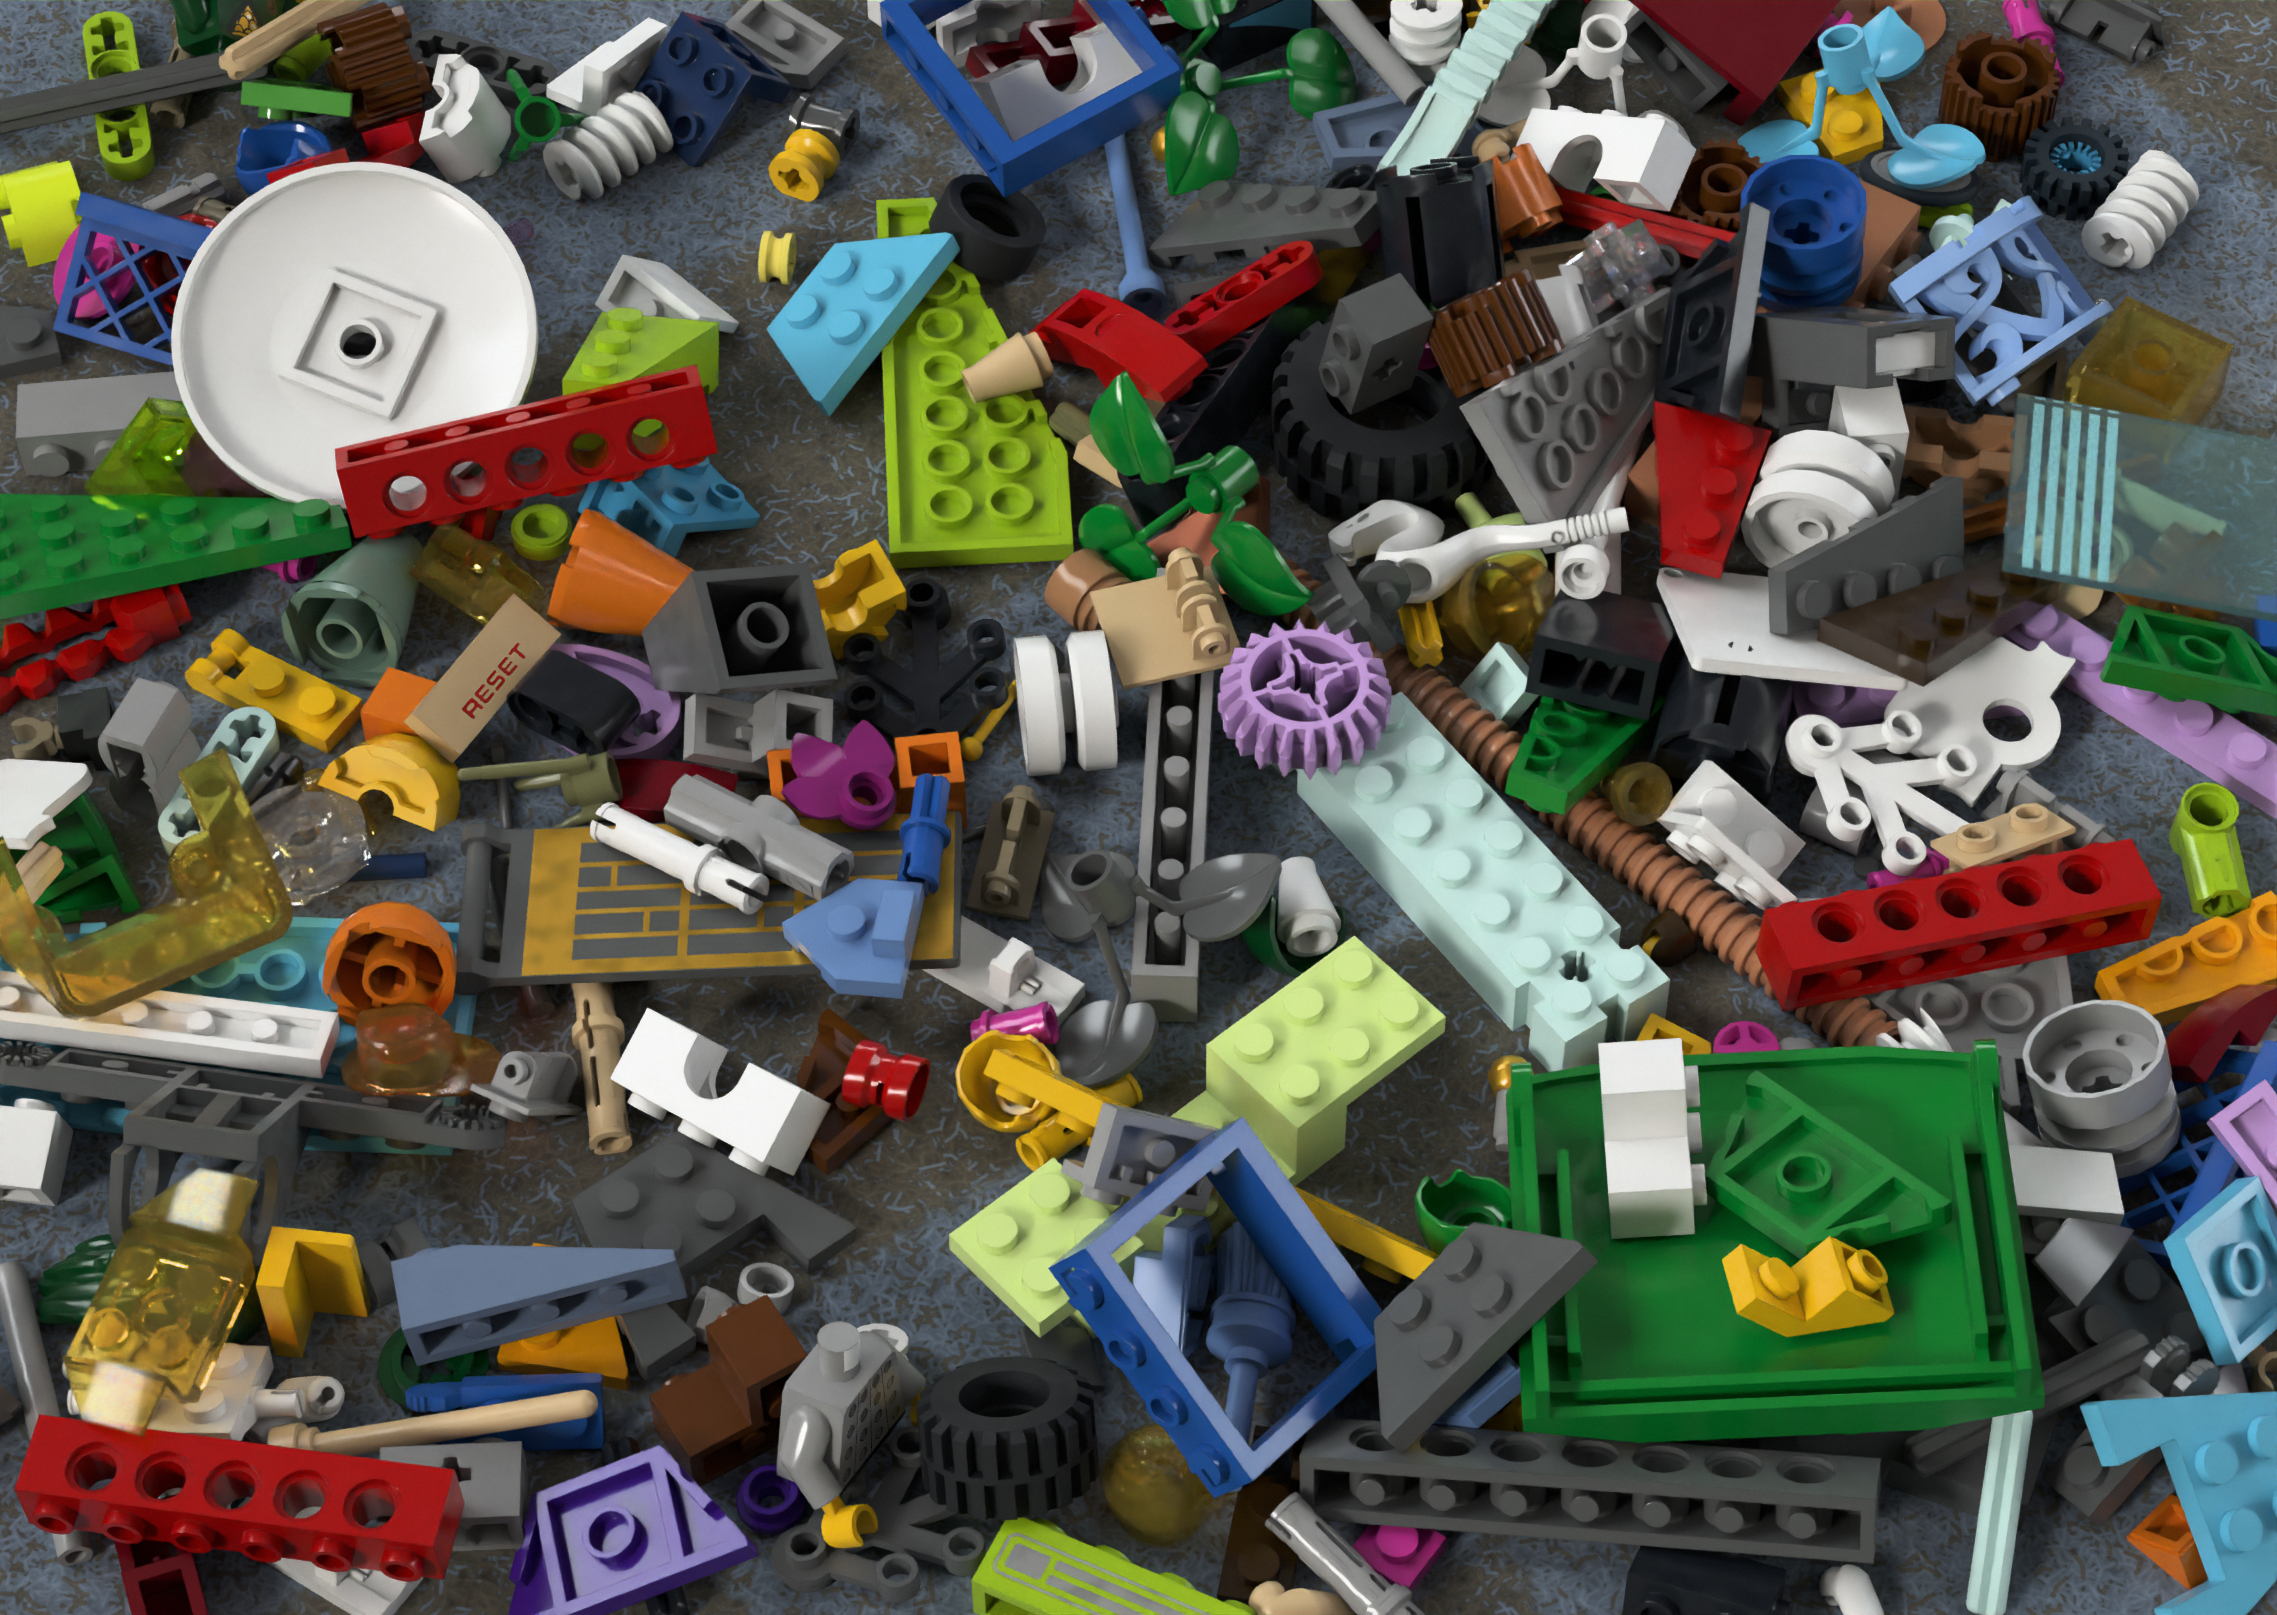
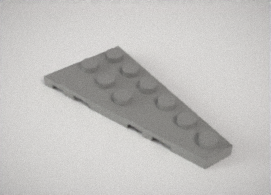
M1671 287L1657 291L1566 344L1565 348L1533 363L1512 377L1459 406L1495 467L1498 477L1503 481L1523 515L1526 525L1564 518L1568 520L1569 517L1576 518L1579 515L1583 517L1584 514H1589L1651 420L1654 401L1662 403V399L1654 396ZM1570 543L1544 547L1542 550L1545 554L1565 551Z

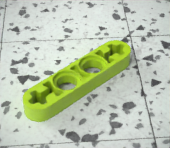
M106 11L95 14L83 25L82 34L89 80L105 77L113 72H128L141 69L136 36L129 17L116 11ZM105 36H115L117 50L106 51ZM147 103L94 114L99 149L106 173L113 179L120 181H134L150 173L155 165V154ZM121 110H129L136 113L132 118L122 122H114L108 119L112 114ZM131 140L133 156L123 157L120 141Z

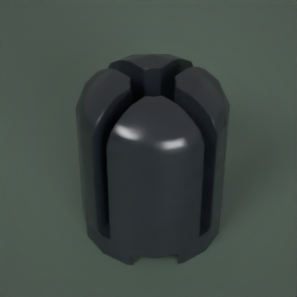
M1479 156L1430 159V164L1410 168V175L1398 176L1396 165L1380 169L1374 173L1386 279L1401 273L1427 310H1430V302L1438 310L1459 298L1500 282V279L1506 277L1493 159L1480 164Z
M1730 642L1728 646L1732 648L1734 642ZM1749 645L1748 651L1751 652L1753 648ZM1685 654L1677 661L1671 674L1653 746L1646 764L1647 785L1650 788L1653 779L1659 790L1672 800L1704 760L1713 761L1766 807L1773 793L1776 780L1775 774L1793 702V686L1791 681L1742 675L1730 724L1726 726L1717 723L1727 674L1697 671L1691 667Z

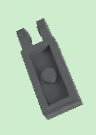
M2168 1335L2166 1339H2162L2159 1344L2157 1343L2156 1348L2144 1357L2139 1376L2134 1374L2112 1400L2165 1397L2162 1393L2172 1382L2169 1397L2210 1395L2218 1387L2222 1373L2216 1365L2204 1358L2203 1360L2198 1359L2197 1362H2192L2191 1366L2186 1367L2185 1373H2181L2178 1376V1372L2184 1370L2183 1367L2188 1364L2187 1361L2191 1357L2189 1355L2191 1349L2188 1348L2189 1345L2175 1335L2173 1337ZM2087 1427L2042 1479L2099 1527L2110 1518L2164 1456L2160 1446L2120 1466L2102 1467Z

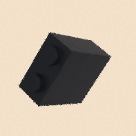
M1560 588L1535 634L1525 692L1649 721L1673 669L1679 643L1678 634L1666 606L1602 591L1598 596L1591 599H1576L1567 595Z

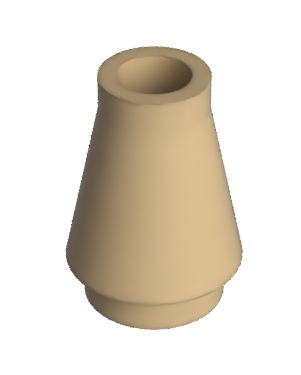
M1035 331L1025 336L1017 332L977 363L961 371L963 382L975 404L989 398L1043 387V380L1054 375L1049 355Z

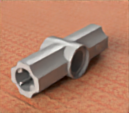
M684 774L673 785L669 800L664 807L667 825L705 844H710L723 850L726 860L755 873L767 874L818 901L847 885L850 874L855 867L852 851L802 827L794 812L785 803L770 795H759L752 802L698 774L692 777Z

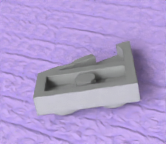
M749 0L725 23L732 32L793 85L792 87L812 89L848 53L845 39L782 0Z

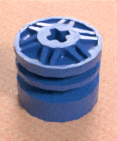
M1788 155L1767 162L1750 175L1741 192L1740 206L1741 210L1746 204L1753 202L1770 210L1759 284L1761 288L1759 304L1773 311L1831 305L1839 306L1853 295L1862 277L1863 239L1865 237L1867 214L1866 191L1856 174L1839 162L1817 155Z

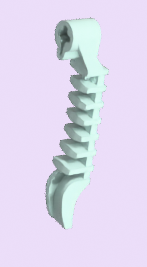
M1490 0L1488 8L1486 10L1482 9L1479 13L1474 28H1469L1465 33L1459 49L1454 48L1446 67L1440 68L1432 87L1428 86L1404 129L1379 162L1376 171L1396 165L1398 176L1410 175V168L1430 164V159L1452 157L1467 129L1470 130L1474 125L1482 103L1487 104L1491 98L1496 82L1502 81L1510 62H1515L1518 58L1524 42L1528 43L1537 24L1543 23L1549 8H1554L1559 0Z

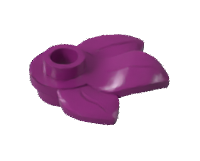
M862 720L852 729L843 747L807 734L796 733L791 745V764L798 778L786 784L781 793L795 810L809 818L816 820L839 818L845 824L861 830L879 828L889 821L896 806V794L889 780L895 763L892 749L881 733L866 720ZM853 798H865L872 806L860 804Z

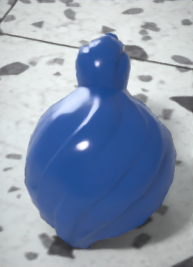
M285 120L270 123L259 129L246 127L242 130L239 137L240 143L237 148L238 160L235 165L236 176L250 197L267 185H270L266 174L295 161L333 151V148L326 135L317 127L305 122Z

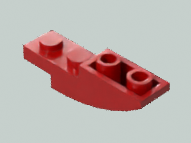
M1085 288L1069 301H1065L1029 332L1035 331L1038 334L1050 359L1093 369L1104 388L1107 389L1116 376L1123 371H1127L1142 398L1162 403L1173 401L1187 393L1193 386V379L1209 366L1199 352L1160 323L1119 300Z

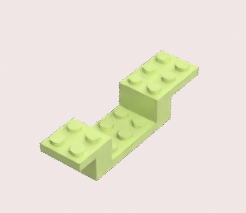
M1353 936L1206 1044V1090L1170 1117L1221 1129L1243 1116L1290 1183L1296 1186L1345 1148L1347 1105L1445 1032L1446 1016L1356 936ZM1053 1157L950 1233L949 1247L1039 1338L1070 1316L1081 1328L1087 1329L1088 1334L1095 1339L1097 1335L1082 1314L1067 1301L1070 1299L1048 1268L1133 1197L1123 1195L1120 1205H1111L1085 1197L1080 1194L1083 1183L1061 1172L1062 1165ZM1217 1190L1214 1196L1210 1195L1205 1212L1178 1207L1175 1217L1158 1214L1111 1254L1132 1284L1135 1256L1144 1250L1163 1252L1165 1225L1183 1213L1205 1216L1207 1221L1210 1222L1213 1236L1210 1245L1203 1244L1205 1254L1217 1246L1220 1236H1223V1232H1226L1228 1227H1232L1233 1223L1239 1222Z

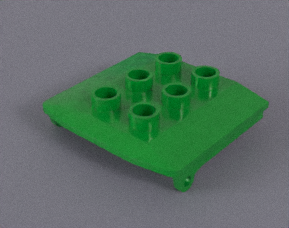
M1995 1039L1973 1040L1971 1053L1882 1046H1852L1683 1055L1684 1066L1697 1065L1700 1091V1107L1687 1108V1113H1700L1702 1153L1690 1154V1163H1704L1705 1173L1715 1151L1724 1145V1131L1732 1113L1738 1114L1746 1097L1745 1084L1749 1075L1758 1070L1951 1201L1952 1221L1945 1226L1863 1248L1876 1256L1887 1272L1888 1281L1886 1286L1895 1312L1892 1317L1885 1322L1787 1338L1737 1314L1722 1259L1740 1244L1769 1258L1777 1257L1790 1268L1800 1260L1708 1194L1707 1205L1694 1206L1695 1234L1611 1239L1599 1063L1532 1075L1531 1062L1511 1063L1512 1085L1506 1093L1512 1228L1519 1231L1578 1241L1598 1260L1518 1340L1524 1432L1636 1443L1690 1440L1714 1441L1734 1438L1823 1434L1852 1435L1867 1432L1929 1430L2044 1408L2045 1393L2000 1092L1999 1061Z

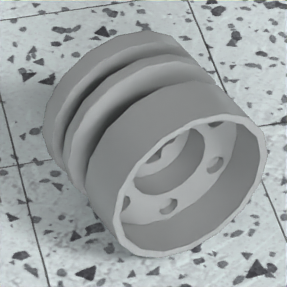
M2090 1000L2066 1006L2044 1018L2028 1035L2022 1058L2034 1103L2033 1108L2038 1123L2040 1139L2050 1148L2112 1153L2117 1179L2142 1173L2161 1162L2175 1147L2180 1135L2182 1120L2177 1104L2176 1091L2171 1078L2172 1069L2167 1044L2160 1022L2144 1008L2119 1000Z

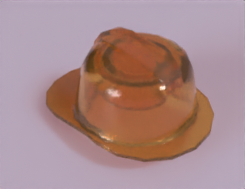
M401 1002L379 1009L364 1010L358 1014L356 1020V1048L347 1055L341 1066L343 1082L352 1091L368 1096L401 1094L435 1097L466 1096L476 1093L470 1090L472 1084L492 1083L502 1057L492 1044L472 1035L453 1032L450 1024L430 1006L418 1002Z

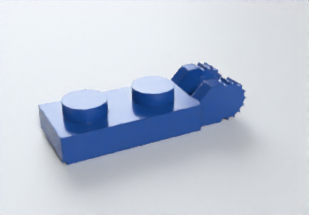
M603 1374L463 1376L461 1382L420 1383L405 1390L406 1406L411 1411L415 1410L416 1412H446L458 1407L468 1409L577 1390H589L596 1395L598 1408L588 1418L436 1442L435 1444L472 1443L481 1438L495 1437L508 1442L522 1441L525 1451L602 1448L606 1442Z

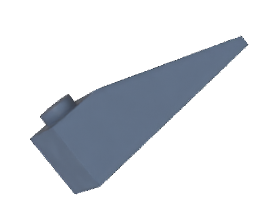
M458 1244L442 1249H424L413 1256L391 1261L402 1331L417 1366L687 1298L685 1284L673 1249Z

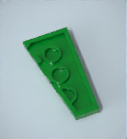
M1542 696L1540 705L1535 709L1531 718L1529 731L1524 735L1509 770L1505 793L1526 801L1528 806L1534 810L1564 815L1657 729L1665 697H1659L1648 721Z

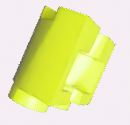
M70 160L61 163L54 161L0 175V211L10 209L11 212L10 215L1 217L11 251L19 248L23 249L28 267L57 260L65 242L81 224L83 217L75 214L81 193Z

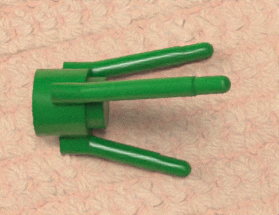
M509 69L506 72L508 81L521 102L514 116L515 127L520 136L507 156L509 162H517L528 149L531 142H546L555 136L560 127L579 126L582 120L590 117L584 113H560L556 105L549 99L541 96L532 97L515 69Z

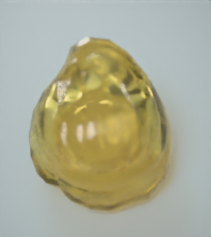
M1146 1423L1123 1435L1112 1446L1101 1470L1102 1487L1110 1510L1129 1536L1149 1547H1170L1189 1539L1201 1528L1214 1500L1198 1475L1191 1473L1187 1460L1167 1432L1157 1423Z

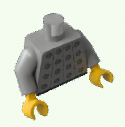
M842 1321L831 1322L819 1330L816 1346L786 1381L782 1391L777 1475L795 1482L814 1510L822 1508L825 1512L821 1522L823 1538L828 1545L835 1548H852L864 1545L860 1537L861 1534H871L878 1530V1519L875 1511L868 1504L845 1505L840 1497L906 1414L905 1403H911V1422L913 1426L918 1427L917 1401L921 1400L920 1393L925 1388L926 1378L881 1335L871 1331L859 1332L852 1324Z

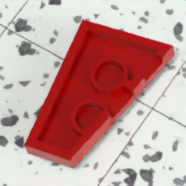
M1654 401L1652 422L1653 433H1655V473L1658 483L1657 507L1661 564L1721 579L1770 447L1772 431L1739 422L1732 423L1700 412Z

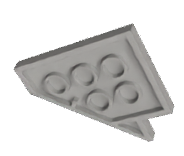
M1799 898V902H1806L1821 898ZM2067 955L1859 996L1865 997L1870 1001L1872 1005L1871 1011L1874 1009L1884 1011L1887 1015V1023L1909 1018L1921 1028H1924L1920 1016L1921 1007L1941 1030L1954 1052L1971 1053L1973 1040L1995 1039L1998 1051L2003 1110L2016 1120L2018 1119L2021 1107L2017 1074L2026 1073L2022 1053L2027 1037L2044 1018L2066 1006L2074 1004Z

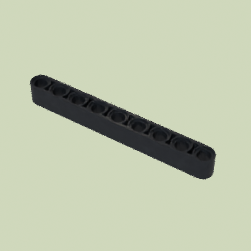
M1371 164L1351 166L1336 174L1325 188L1346 189L1354 187L1359 190L1376 191L1374 173L1377 172L1376 168ZM1380 227L1362 246L1315 251L1324 270V275L1314 287L1202 355L1209 366L1193 379V386L1187 393L1173 401L1166 402L1155 417L1171 448L1175 466L1199 460L1208 452L1215 455L1226 446H1236L1272 396L1273 376L1275 368L1281 364V355L1294 340L1300 341V333L1317 321L1322 325L1337 306L1338 300L1344 296L1382 243ZM1117 471L1118 479L1143 528L1187 497L1186 486L1189 483L1190 475L1174 478L1164 483L1147 485L1141 479L1140 474L1126 476ZM1190 509L1166 527L1172 526L1178 521H1180L1190 511Z

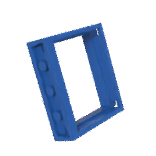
M884 0L880 3L882 36L1004 198L1167 111L1174 98L1181 94V74L1184 73L1182 63L1172 47L1168 45L1163 47L1156 39L1146 14L1139 6L1131 7L1126 0H1086L1141 69L1142 73L1013 142L925 27L929 23L973 0Z
M1243 1116L1202 1139L1048 1268L1070 1299L1067 1301L1082 1314L1100 1339L1110 1361L1123 1371L1144 1400L1149 1415L1157 1424L1164 1428L1187 1460L1191 1473L1198 1475L1213 1498H1217L1254 1481L1377 1368L1374 1319L1382 1312V1309ZM1205 1175L1341 1363L1250 1447L1111 1255Z

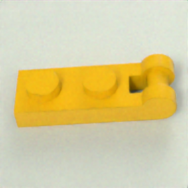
M229 628L224 629L211 643L212 652L207 658L196 659L185 672V679L193 689L234 709L243 707L262 708L273 716L277 730L326 754L332 751L361 717L360 711L364 706L362 698L251 646L241 634ZM232 666L242 670L236 679L225 675Z

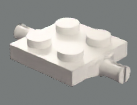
M156 1342L145 1344L123 1371L121 1377L109 1387L72 1385L71 1390L68 1391L67 1406L71 1415L102 1414L99 1421L101 1423L242 1441L244 1434L262 1417H294L295 1419H300L302 1417L301 1414L304 1412L305 1398L301 1388L265 1389L274 1369L269 1346L238 1345L235 1343H222L214 1346Z

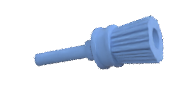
M1235 1222L1232 1227H1228L1227 1231L1223 1232V1236H1220V1241L1217 1242V1299L1211 1306L1210 1321L1212 1325L1207 1332L1206 1346L1216 1358L1225 1362L1224 1369L1230 1375L1225 1413L1249 1445L1258 1380L1266 1376L1267 1369L1280 1366L1290 1359L1293 1348L1291 1335L1295 1331L1297 1318L1292 1309L1294 1297L1241 1223ZM1242 1486L1230 1492L1240 1491Z

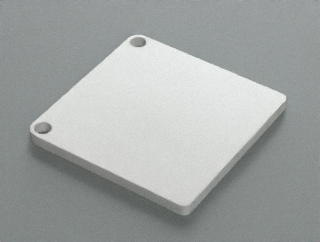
M1664 567L1659 569L1656 585L1690 665L1697 671L1895 691L1907 689L1909 680L1817 641L1818 629L1789 635L1771 633L1769 625L1768 577L1723 572L1721 579L1679 568ZM1730 642H1734L1732 648L1728 646ZM1749 645L1753 648L1751 652L1748 651Z

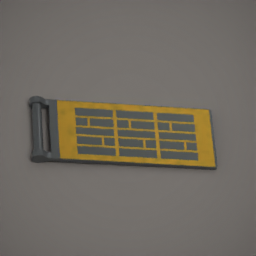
M958 811L946 812L945 824L951 830V841L948 847L943 850L939 888L934 894L929 891L928 896L924 899L909 970L957 968L961 963L962 815ZM893 813L886 824L871 830L853 828L839 818L816 820L809 817H797L802 827L853 852L855 867L850 874L847 884L857 878L897 881L903 853V842L900 840L899 830L902 823L910 818L911 813ZM471 823L462 830L461 852L466 857L456 952L457 971L454 989L456 994L477 995L489 988L498 986L821 974V971L804 953H798L784 938L782 922L815 904L818 900L767 874H764L769 879L770 884L767 896L748 887L743 888L744 893L764 902L757 912L745 914L739 908L711 894L704 897L698 896L688 891L684 887L682 880L609 845L594 841L590 835V826L502 829L488 823ZM651 823L699 847L705 844L666 823ZM604 825L611 829L616 827V825ZM510 852L500 963L487 962L482 960L491 861L503 853Z

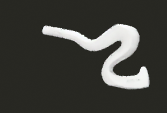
M1383 499L1373 503L1357 515L1335 527L1328 533V539L1333 556L1338 553L1346 566H1354L1358 558L1371 554H1376L1375 561L1391 560L1397 562L1404 568L1411 582V593L1405 604H1421L1432 601L1446 593L1471 568L1492 555L1502 552L1571 543V540L1577 542L1579 539L1582 541L1586 540V538L1592 539L1594 536L1601 537L1602 534L1607 536L1610 533L1627 532L1630 529L1624 506L1609 509L1607 512L1599 511V514L1594 512L1591 516L1584 514L1583 517L1581 515L1576 516V518L1569 517L1568 520L1564 518L1531 525L1498 524L1481 526L1466 530L1440 542L1445 525L1435 514L1408 502Z

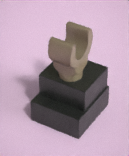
M108 687L82 690V693L58 696L57 725L50 721L41 722L33 717H23L14 720L11 725L19 742L32 740L26 744L12 746L11 749L15 759L44 761L47 757L55 755L59 749H65L70 762L92 760L96 771L109 770L98 750V739L116 711Z

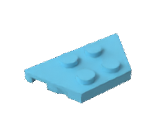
M943 232L835 243L767 327L772 340L788 361L803 386L810 393L823 415L830 417L961 249L953 234Z

